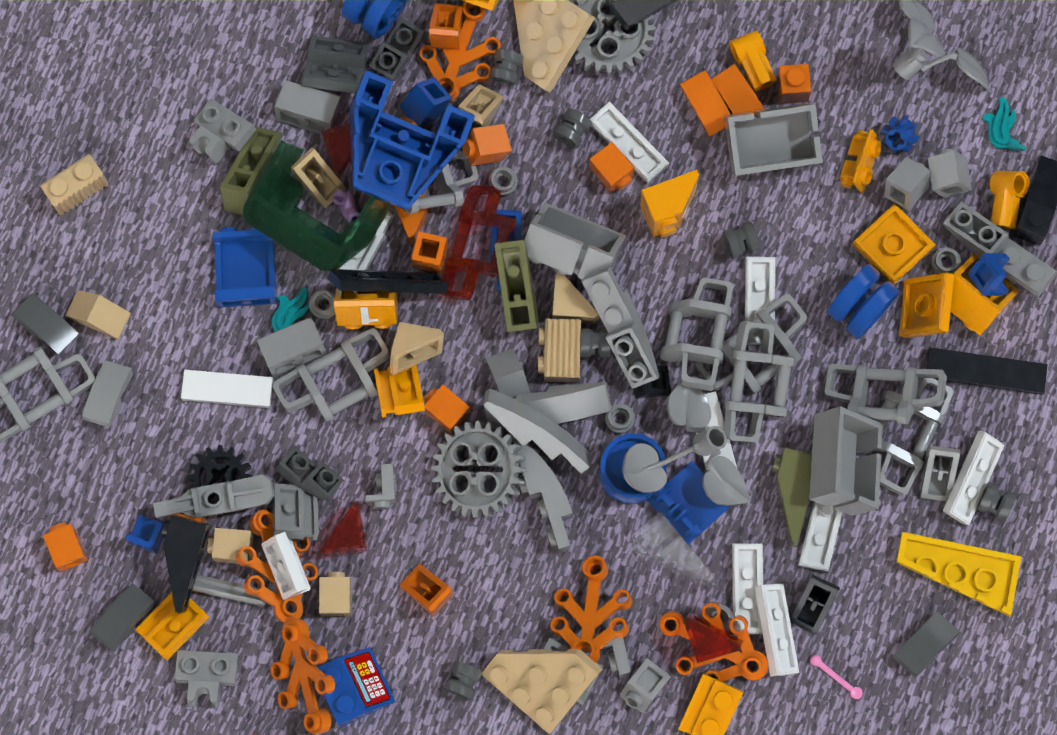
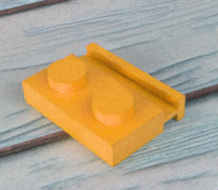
M417 365L393 376L389 372L390 366L384 371H378V368L374 369L382 418L386 417V414L394 412L396 416L425 411Z
M171 592L135 630L168 661L208 620L209 616L191 598L185 613L175 612Z
M703 673L678 730L690 735H724L744 691Z

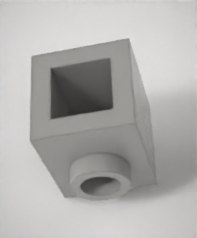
M945 149L938 152V155L928 158L932 190L946 199L972 190L968 162L965 156L956 150Z
M905 157L886 178L884 197L909 211L929 189L931 170L927 169L922 163Z

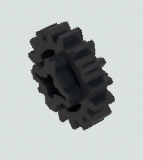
M218 445L217 452L214 453L210 447H207V456L205 457L197 454L198 465L191 463L189 465L194 474L187 475L188 481L195 483L189 489L202 486L201 475L203 470L207 472V478L203 486L221 483L214 477L217 473L224 474L225 482L234 481V475L237 473V470H239L240 479L253 477L250 474H246L251 469V465L249 463L241 464L245 456L241 453L235 457V449L233 447L224 452L222 445ZM218 459L227 460L223 464H214L212 462ZM216 493L209 495L208 502L210 504H216L219 501V497H214Z

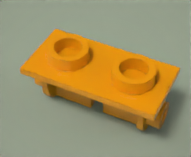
M870 129L869 133L858 130L857 134L853 135L848 156L857 159L856 161L845 160L839 177L841 186L851 188L853 184L862 194L866 185L871 182L873 175L872 166L875 158H878L881 152V140L873 129Z

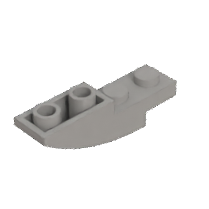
M962 201L943 223V226L979 257L984 253L1007 254L1010 259L1003 267L1007 274L1005 279L1014 285L1016 283L1020 284L1038 298L1057 276L1055 269L1009 239L1007 232Z
M611 267L584 277L581 282L608 332L605 338L631 388L633 389L658 379L659 373L650 342L627 289H621Z
M514 438L512 444H519V445H521V444ZM526 444L516 453L519 456L526 457L524 461L519 463V467L527 469V472L522 473L518 477L525 481V484H519L522 494L527 492L530 500L537 497L542 498V500L537 501L542 519L548 517L551 528L547 529L546 533L550 546H557L558 553L570 550V543L563 524L564 520L573 518V512L567 496L551 468L532 447Z

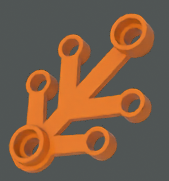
M467 2L463 4L465 21L461 29L460 49L441 48L449 63L445 74L437 61V52L434 47L425 45L419 52L420 60L427 64L432 76L436 78L442 87L449 86L451 88L448 94L453 99L449 103L458 98L460 89L474 82H487L490 79L491 68L486 63H479L473 71L457 77L460 67L486 55L494 56L495 50L492 51L487 48L489 43H496L498 45L497 49H501L499 39L489 37L484 43L467 50L476 23L481 21L486 15L485 8ZM472 8H478L480 13L473 16L469 11ZM425 51H432L434 55L432 58L426 59L423 57V53ZM480 69H486L488 74L481 77L477 72Z
M267 510L256 512L249 520L250 530L254 534L261 536L263 542L273 537V514ZM261 517L267 519L268 526L262 524ZM304 537L303 540L292 539L298 557L309 549L310 540L308 537ZM297 540L302 541L303 549L297 546ZM245 546L239 549L235 556L237 563L241 566H248L273 582L277 591L276 594L264 587V580L258 575H253L244 582L246 593L256 595L272 605L275 617L282 623L289 618L300 619L303 614V605L300 601L303 593L283 600L270 566L256 557V552L252 547ZM242 552L249 554V561L244 560ZM306 563L302 566L303 570L307 568L311 571V577L306 576L308 583L317 578L318 568L316 565ZM251 581H255L257 583V590H254L251 587ZM286 603L292 606V613L287 611Z
M595 555L588 557L582 565L583 573L588 579L584 611L574 601V597L568 589H559L554 595V600L558 607L566 609L582 627L581 638L579 639L570 629V624L563 616L553 618L550 628L556 636L562 637L571 649L590 652L588 657L597 663L600 658V649L615 637H625L629 632V626L623 618L616 617L610 621L609 627L594 638L595 629L617 610L629 609L633 600L627 590L621 589L616 591L612 599L598 610L601 581L608 575V566L602 557ZM602 569L598 574L592 575L594 570ZM569 596L567 601L560 602L561 597ZM621 597H627L625 602L618 603ZM558 624H565L561 630H556ZM617 625H624L620 631H614Z
M708 602L702 609V615L709 621L714 638L684 624L683 616L677 611H667L662 615L659 627L663 634L667 636L680 635L708 649V651L693 656L683 655L679 657L676 662V670L680 674L688 675L696 667L724 658L736 664L719 671L709 669L705 674H715L720 681H726L741 675L748 680L754 681L761 679L767 673V657L762 652L754 650L747 630L748 621L744 616H734L729 624L731 632L738 637L742 650L740 652L730 646L720 617L721 608L716 602ZM709 606L715 607L717 615L713 617L707 615L706 608ZM667 620H674L677 625L676 628L673 630L666 627ZM741 620L744 623V629H735L733 626L734 621ZM680 661H689L690 669L683 670L680 667ZM749 661H756L759 668L752 671L748 668L747 663Z
M289 618L284 622L282 628V638L285 644L280 661L274 662L271 665V675L275 680L287 679L290 676V663L294 655L295 664L287 691L279 693L278 704L284 710L295 708L298 703L297 695L301 685L308 712L303 721L305 729L313 734L326 733L331 728V716L326 709L318 708L312 680L315 682V688L319 694H329L334 691L335 681L333 677L324 674L315 666L316 664L325 663L328 653L323 645H318L309 638V627L305 621L298 618ZM304 650L308 652V659H306Z

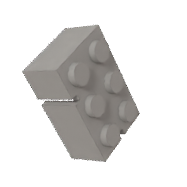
M813 103L756 110V117L750 111L724 115L731 173L735 176L823 163L820 136L815 134L809 135V130L819 131L816 105Z
M544 203L530 223L525 237V244L529 261L553 267L558 273L563 275L577 274V278L583 280L584 277L611 267L613 271L627 235Z
M841 406L814 414L809 500L828 507L833 506V509L851 516L879 509L881 454L876 453L856 459V456L882 449V423Z

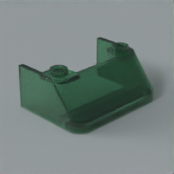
M281 140L243 207V217L249 225L316 268L326 272H330L332 269H339L370 244L392 204L370 196L357 220L348 223L341 234L337 233L297 207L303 196V187L290 174L292 172L291 167L300 159L304 149Z

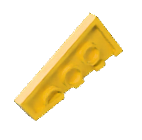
M906 532L901 533L896 558L897 564L1004 615L1011 616L1022 556Z

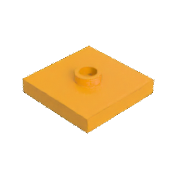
M895 203L852 242L855 249L887 281L894 285L936 246Z
M946 272L905 279L899 326L900 337L913 338L948 333L954 283L953 274Z

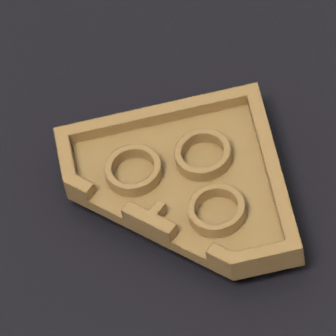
M513 0L520 50L524 56L522 62L524 76L545 91L551 93L595 17L570 0Z
M529 649L527 652L501 650L482 672V676L550 735L603 669L580 649H568L567 651Z

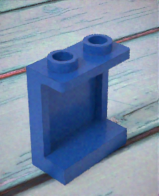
M254 225L250 226L249 230L237 231V228L225 227L221 228L219 232H213L217 290H215V302L218 308L277 304L275 248L272 230L266 229V226Z

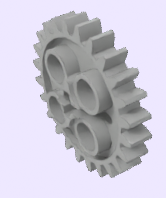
M575 0L577 6L595 17L591 26L596 30L592 34H585L574 53L577 54L575 64L577 65L585 61L584 71H588L593 66L597 76L602 69H606L608 77L611 76L612 69H616L618 74L622 75L624 66L633 71V61L642 64L643 57L641 54L649 55L650 48L647 45H654L655 38L651 34L656 32V26L649 25L654 22V15L635 25L634 27L637 30L635 33L626 34L622 31L623 26L614 14L606 15L601 11L602 8L611 6L617 0ZM614 25V32H613V33L608 30V31L603 35L604 27H606L607 29H610V28ZM598 39H600L595 47H590V44H593ZM605 45H612L616 48V51L612 54H606L601 49Z
M480 420L476 421L475 426L472 422H465V430L462 427L455 426V436L446 433L445 438L448 443L437 444L442 453L441 455L433 454V458L439 461V465L432 466L431 470L438 471L439 476L434 477L432 482L441 483L436 493L446 494L442 502L444 504L453 502L452 511L458 512L462 509V516L469 517L472 513L473 518H481L482 512L485 517H492L493 509L499 513L504 512L502 503L506 505L513 504L509 497L511 494L520 495L515 486L516 484H525V481L518 477L520 473L527 472V469L519 467V463L524 461L526 457L516 454L522 446L519 444L511 445L514 436L512 434L504 436L506 433L505 427L499 426L496 429V423L488 422L485 426L484 421ZM467 447L469 449V457L466 461H463L461 452ZM495 447L498 453L497 458L491 462L489 452ZM456 466L502 467L503 471L475 473L469 471L456 472L454 469ZM466 477L468 487L465 491H462L460 482L462 478ZM494 477L497 485L495 490L490 492L488 482Z

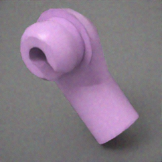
M338 189L333 195L334 204L340 205L342 215L351 226H358L362 222V216L357 210L353 194L348 190Z

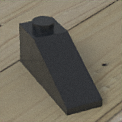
M1040 156L1012 236L1039 246L1046 238L1057 206L1056 160Z
M172 515L170 520L166 519L161 536L165 537L163 546L175 612L185 613L189 605L211 525L179 515Z

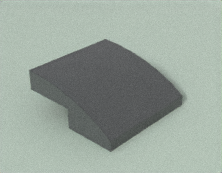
M312 35L302 86L355 93L359 81L365 72L369 43Z

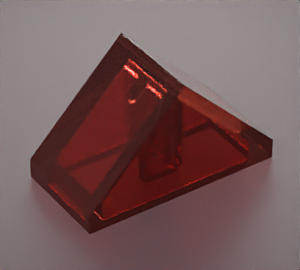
M350 123L321 131L332 171L339 180L351 161Z
M355 502L319 550L324 558L368 551L360 506Z
M689 612L684 621L697 663L737 652L744 641Z

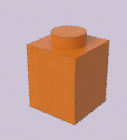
M809 64L779 66L777 74L779 104L809 101L811 94Z
M504 124L473 128L462 146L470 166L501 162L512 152Z
M613 142L589 159V168L610 193L617 188L619 191H622L632 183L633 179L631 177L634 176V167Z
M418 231L411 258L413 268L442 274L448 250L447 238Z
M444 384L438 390L433 388L424 398L426 403L424 405V412L450 434L454 432V427L460 426L471 413L470 407Z
M65 522L56 524L48 529L49 533L43 535L54 565L60 572L88 561L77 530L71 523L68 525Z

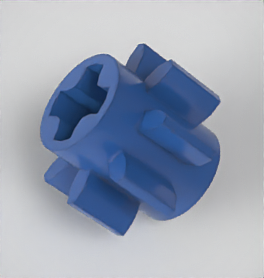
M895 116L892 117L889 125H886L881 131L883 134H886L883 144L893 149V153L901 149L906 153L909 152L913 147L912 144H916L920 139L915 134L918 124H913V122L908 120V116L900 120Z

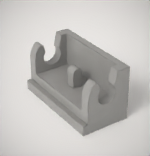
M285 80L275 104V121L331 137L340 111L338 107L341 96L311 87H304L301 84Z
M312 317L257 340L273 379L291 372L303 363L307 365L327 354Z

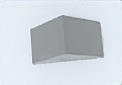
M513 348L485 358L498 392L514 399L517 394L530 393L523 368Z
M930 446L924 457L925 463L923 466L920 498L940 501L948 500L954 487L961 453L960 449Z

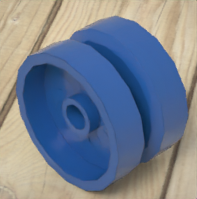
M345 0L341 13L342 17L353 24L363 22V31L373 38L379 39L392 27L408 0Z
M870 264L863 267L844 285L826 311L836 322L844 321L854 312L855 314L847 323L846 331L857 340L876 323L901 292L890 281L882 283L873 292L872 289L878 283L881 273Z
M627 433L616 437L606 446L599 463V480L603 490L612 499L623 504H639L649 500L654 495V492L643 493L635 490L624 479L622 468L627 450L636 444L645 443L656 450L659 461L666 459L662 448L653 439L643 434ZM666 465L661 466L666 473Z

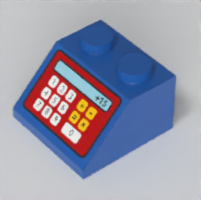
M371 647L338 657L317 667L324 674L331 675L335 681L334 691L324 695L340 728L396 702Z

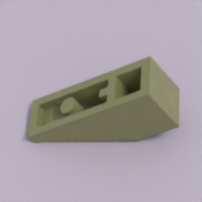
M255 127L256 131L242 147L220 186L224 211L252 217L264 195L282 138L281 132Z
M525 239L495 243L507 332L536 329L539 326V318Z
M785 447L782 455L776 454L772 472L777 473L775 482L789 544L796 547L809 502L812 454Z

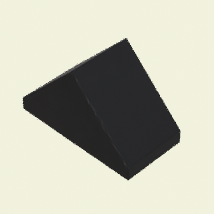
M812 574L791 616L790 622L817 634L840 587Z

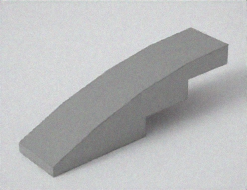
M606 382L549 386L546 392L520 393L515 398L542 413L556 424L602 414L612 409ZM484 406L487 423H496V429L499 426L504 427Z
M490 388L485 391L483 402L485 408L522 446L533 440L551 460L562 454L580 474L590 467L591 453L570 433L551 419L517 399Z

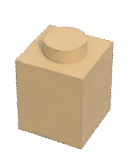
M215 528L214 536L210 535L208 539V553L212 554V559L215 562L237 563L235 558L236 552L245 546L253 548L254 534L248 530ZM242 552L244 560L249 561V554Z
M327 572V577H319V614L321 617H352V580L350 577H345L344 572Z

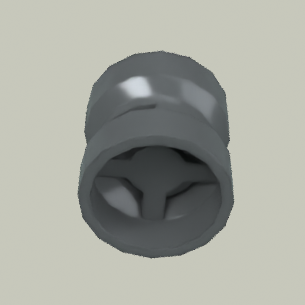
M496 49L494 54L496 64L491 68L489 78L498 82L517 85L519 78L517 68L522 65L524 56L514 51Z
M568 108L563 115L564 121L555 128L553 135L565 145L577 149L582 142L581 136L590 129L592 121L583 113Z
M752 222L742 224L741 228L737 230L730 228L722 232L725 245L732 259L740 257L745 251L754 252L761 248Z
M581 328L580 358H590L595 354H598L600 358H610V345L605 338L608 334L606 329L596 332L590 328Z
M989 482L977 510L984 513L991 512L995 514L997 519L1005 522L1015 503L1017 494L1010 491L1003 492L999 490L997 485Z
M454 661L451 668L453 672L452 678L446 681L443 689L454 695L472 700L475 692L473 686L475 682L480 680L482 671L463 662Z

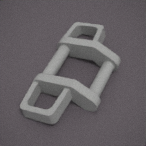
M463 150L458 151L452 160H463L468 178L454 182L449 164H447L436 177L440 194L419 197L408 211L404 209L406 213H418L419 209L445 205L458 207L464 204V196L460 188L473 184L479 175L476 165L470 166L468 157L464 155Z
M702 278L694 299L676 301L670 304L669 315L671 317L665 346L661 348L660 358L668 362L682 360L681 384L685 387L713 391L715 388L718 366L723 361L724 353L721 350L726 323L731 318L732 313L730 302L733 283ZM710 288L725 291L727 294L725 305L700 300L703 290ZM694 315L715 319L710 348L678 343L682 318ZM688 360L712 364L711 378L703 380L689 377L687 375Z
M785 294L766 309L763 308L757 312V317L752 322L772 324L775 328L774 339L782 348L783 355L795 357V363H797L801 356L790 341V338L807 322V315L790 294ZM783 304H789L800 317L786 333L782 331L770 316L772 312ZM751 328L749 330L748 338L755 332H757L760 328ZM738 331L726 341L723 339L721 350L733 368L735 365L733 349L735 348ZM697 362V370L705 380H709L711 376L704 368L706 363ZM771 363L756 376H753L746 366L745 385L755 395L761 390L760 386L779 372V365ZM733 373L720 381H716L714 390H719L731 383Z
M741 321L739 324L735 349L733 351L735 365L730 399L726 400L724 432L729 440L757 442L763 414L787 417L788 407H785L791 366L794 367L795 357L772 354L775 330L772 324ZM751 328L763 329L762 352L745 350ZM747 361L779 365L774 405L741 401ZM736 411L753 412L750 429L746 435L735 434Z
M371 328L349 340L347 339L341 342V346L307 365L303 363L297 366L296 369L274 381L272 387L286 412L292 413L315 402L324 420L328 422L334 419L333 415L368 396L372 398L377 395V390L368 372L390 358L388 348L375 328ZM369 340H376L382 350L381 353L362 364L354 348ZM348 357L363 386L327 405L311 376ZM301 377L310 394L292 402H287L281 392L282 389Z
M40 346L33 350L34 354L0 374V408L7 405L18 423L0 434V443L20 431L24 432L31 427V423L63 403H71L74 401V398L93 386L96 377L82 355L76 354L53 366ZM41 363L59 393L23 414L6 384ZM76 363H80L88 375V380L72 391H69L58 372Z
M830 364L827 371L825 394L831 400L849 403L848 410L870 419L897 421L898 424H908L915 408L933 407L943 404L947 376L943 370L908 367L907 370L869 368V365L860 364L858 366ZM838 373L856 374L853 396L833 392L835 377ZM919 378H938L937 393L934 397L916 399ZM869 380L905 382L902 401L898 409L865 407Z
M921 378L918 382L916 399L919 398L926 384L937 389L938 380L934 378ZM946 385L944 402L938 407L937 411L930 407L914 409L913 414L927 420L912 454L892 443L882 440V449L876 451L883 454L881 459L880 485L899 495L909 492L918 472L921 471L925 463L923 457L938 425L941 426L944 421L945 412L954 393L951 387ZM887 390L883 397L885 402L882 408L894 409L895 406L899 407L903 395ZM876 420L883 424L884 432L889 420ZM891 458L911 468L902 487L887 480L885 477Z

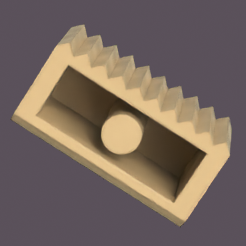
M88 154L41 184L40 187L58 214L63 215L64 212L73 209L74 205L78 206L79 202L83 203L84 199L88 200V196L98 193V189L103 190V186L108 187V182L91 155Z
M547 318L545 319V327H539V345H545L544 356H538V374H544V382H580V319Z

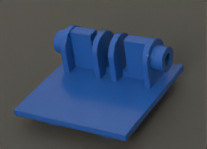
M693 461L688 463L664 487L654 492V495L648 500L687 545L732 506L718 505L708 498L702 485L704 473Z

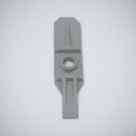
M263 474L189 489L180 498L153 503L155 518L177 514L201 518L255 508L269 504L274 497L272 480ZM212 493L219 495V501L216 504L208 502V497Z

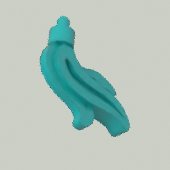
M1000 97V107L996 116L988 113L983 115L982 118L983 121L988 123L989 140L997 149H1010L1015 152L1017 149L1025 151L1026 146L1019 144L1020 141L1011 138L1009 134L1010 129L1015 124V110L1013 109L1011 115L1008 116V102L1004 97Z
M302 287L301 292L291 301L284 295L277 297L280 305L272 318V327L275 332L291 326L293 322L302 319L308 313L309 304L304 307L308 296L305 287Z

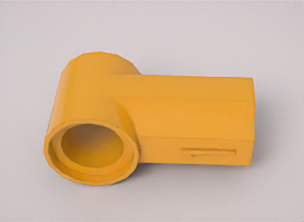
M757 30L729 41L733 57L738 65L741 64L754 92L762 91L776 83L777 79L765 55L766 48Z
M997 170L990 178V190L995 195L991 222L1000 228L1015 230L1020 198L1024 197L1029 190V177L1024 171Z

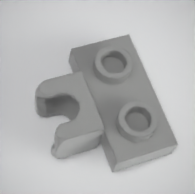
M210 99L193 120L199 128L192 135L189 142L197 153L202 154L205 151L212 162L216 164L229 150L228 146L239 152L254 134L256 128L252 123L215 100Z
M178 650L174 680L176 683H188L187 703L190 707H196L198 698L202 694L210 695L209 699L213 708L217 709L220 706L221 685L236 686L239 655L234 653Z

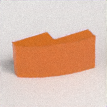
M732 64L711 78L732 114L750 111L756 117V110L764 109L735 64Z
M706 70L681 82L679 85L691 108L698 116L707 136L710 137L725 128L724 115H729L730 112Z

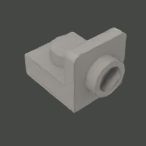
M381 464V473H376L377 491H382V494L365 495V503L367 506H372L373 510L390 509V504H397L395 467L393 464Z
M615 637L600 651L612 648L613 653L607 654L611 672L617 671L619 678L631 675V669L623 638Z
M647 658L627 682L620 693V697L625 700L628 706L644 713L671 676Z

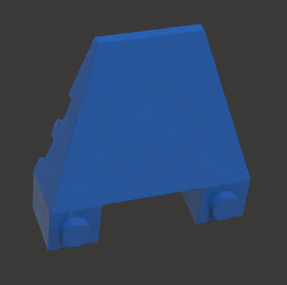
M366 70L359 81L350 104L352 188L408 211L464 145L475 115L448 104L440 115L434 133L382 111L393 81Z

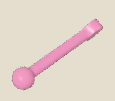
M819 655L811 656L810 663L813 666H819L845 687L853 699L862 697L863 692L861 688L850 685L824 664Z

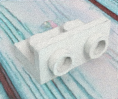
M286 532L274 535L261 544L283 600L310 590V585L292 539L287 537Z

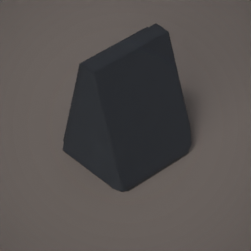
M657 366L658 379L634 388L635 398L669 396L671 386L668 366Z

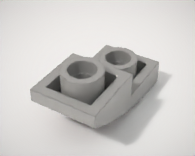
M104 360L89 393L82 414L83 420L110 428L122 406L121 396L133 376L132 368Z

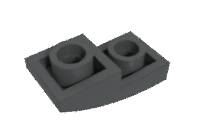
M400 17L387 41L382 42L369 67L395 81L427 32Z
M33 293L11 314L31 335L35 334L55 355H58L78 335V332Z
M296 446L274 468L300 489L325 501L330 498L344 481L325 462L321 461L316 465Z
M132 583L103 613L91 629V634L111 651H114L134 632V625L155 607V600Z
M937 611L894 654L893 658L916 678L958 636L960 631Z

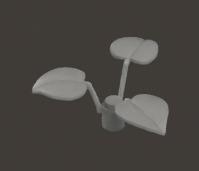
M898 0L901 9L910 18L908 25L909 46L905 49L906 52L893 63L894 69L902 78L909 80L920 69L925 72L930 67L953 59L964 73L984 86L986 91L990 89L986 73L973 55L962 48H957L955 52L945 55L942 43L931 32L935 29L934 19L917 0ZM925 51L939 58L926 63L925 61L928 59Z
M679 383L668 396L667 412L670 420L675 425L686 426L687 432L698 433L693 439L692 446L659 461V456L653 447L645 443L636 444L630 447L624 456L622 468L624 479L637 491L643 493L656 492L664 487L667 482V475L661 466L695 451L698 455H710L705 464L709 471L703 474L702 485L711 501L722 506L750 502L749 492L737 467L728 458L718 456L721 454L720 449L724 448L727 443V437L720 427L707 426L711 419V410L701 389L685 387Z

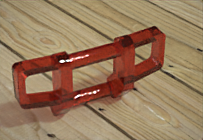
M473 185L467 193L459 214L458 221H460L452 253L446 260L443 279L449 284L447 294L441 295L448 299L470 300L479 273L499 278L495 248L490 263L477 259L462 258L472 225L500 228L496 243L508 242L511 231H514L517 221L515 219L496 214L501 191L493 186ZM487 194L488 199L485 211H474L479 196ZM456 271L467 272L460 291H452Z

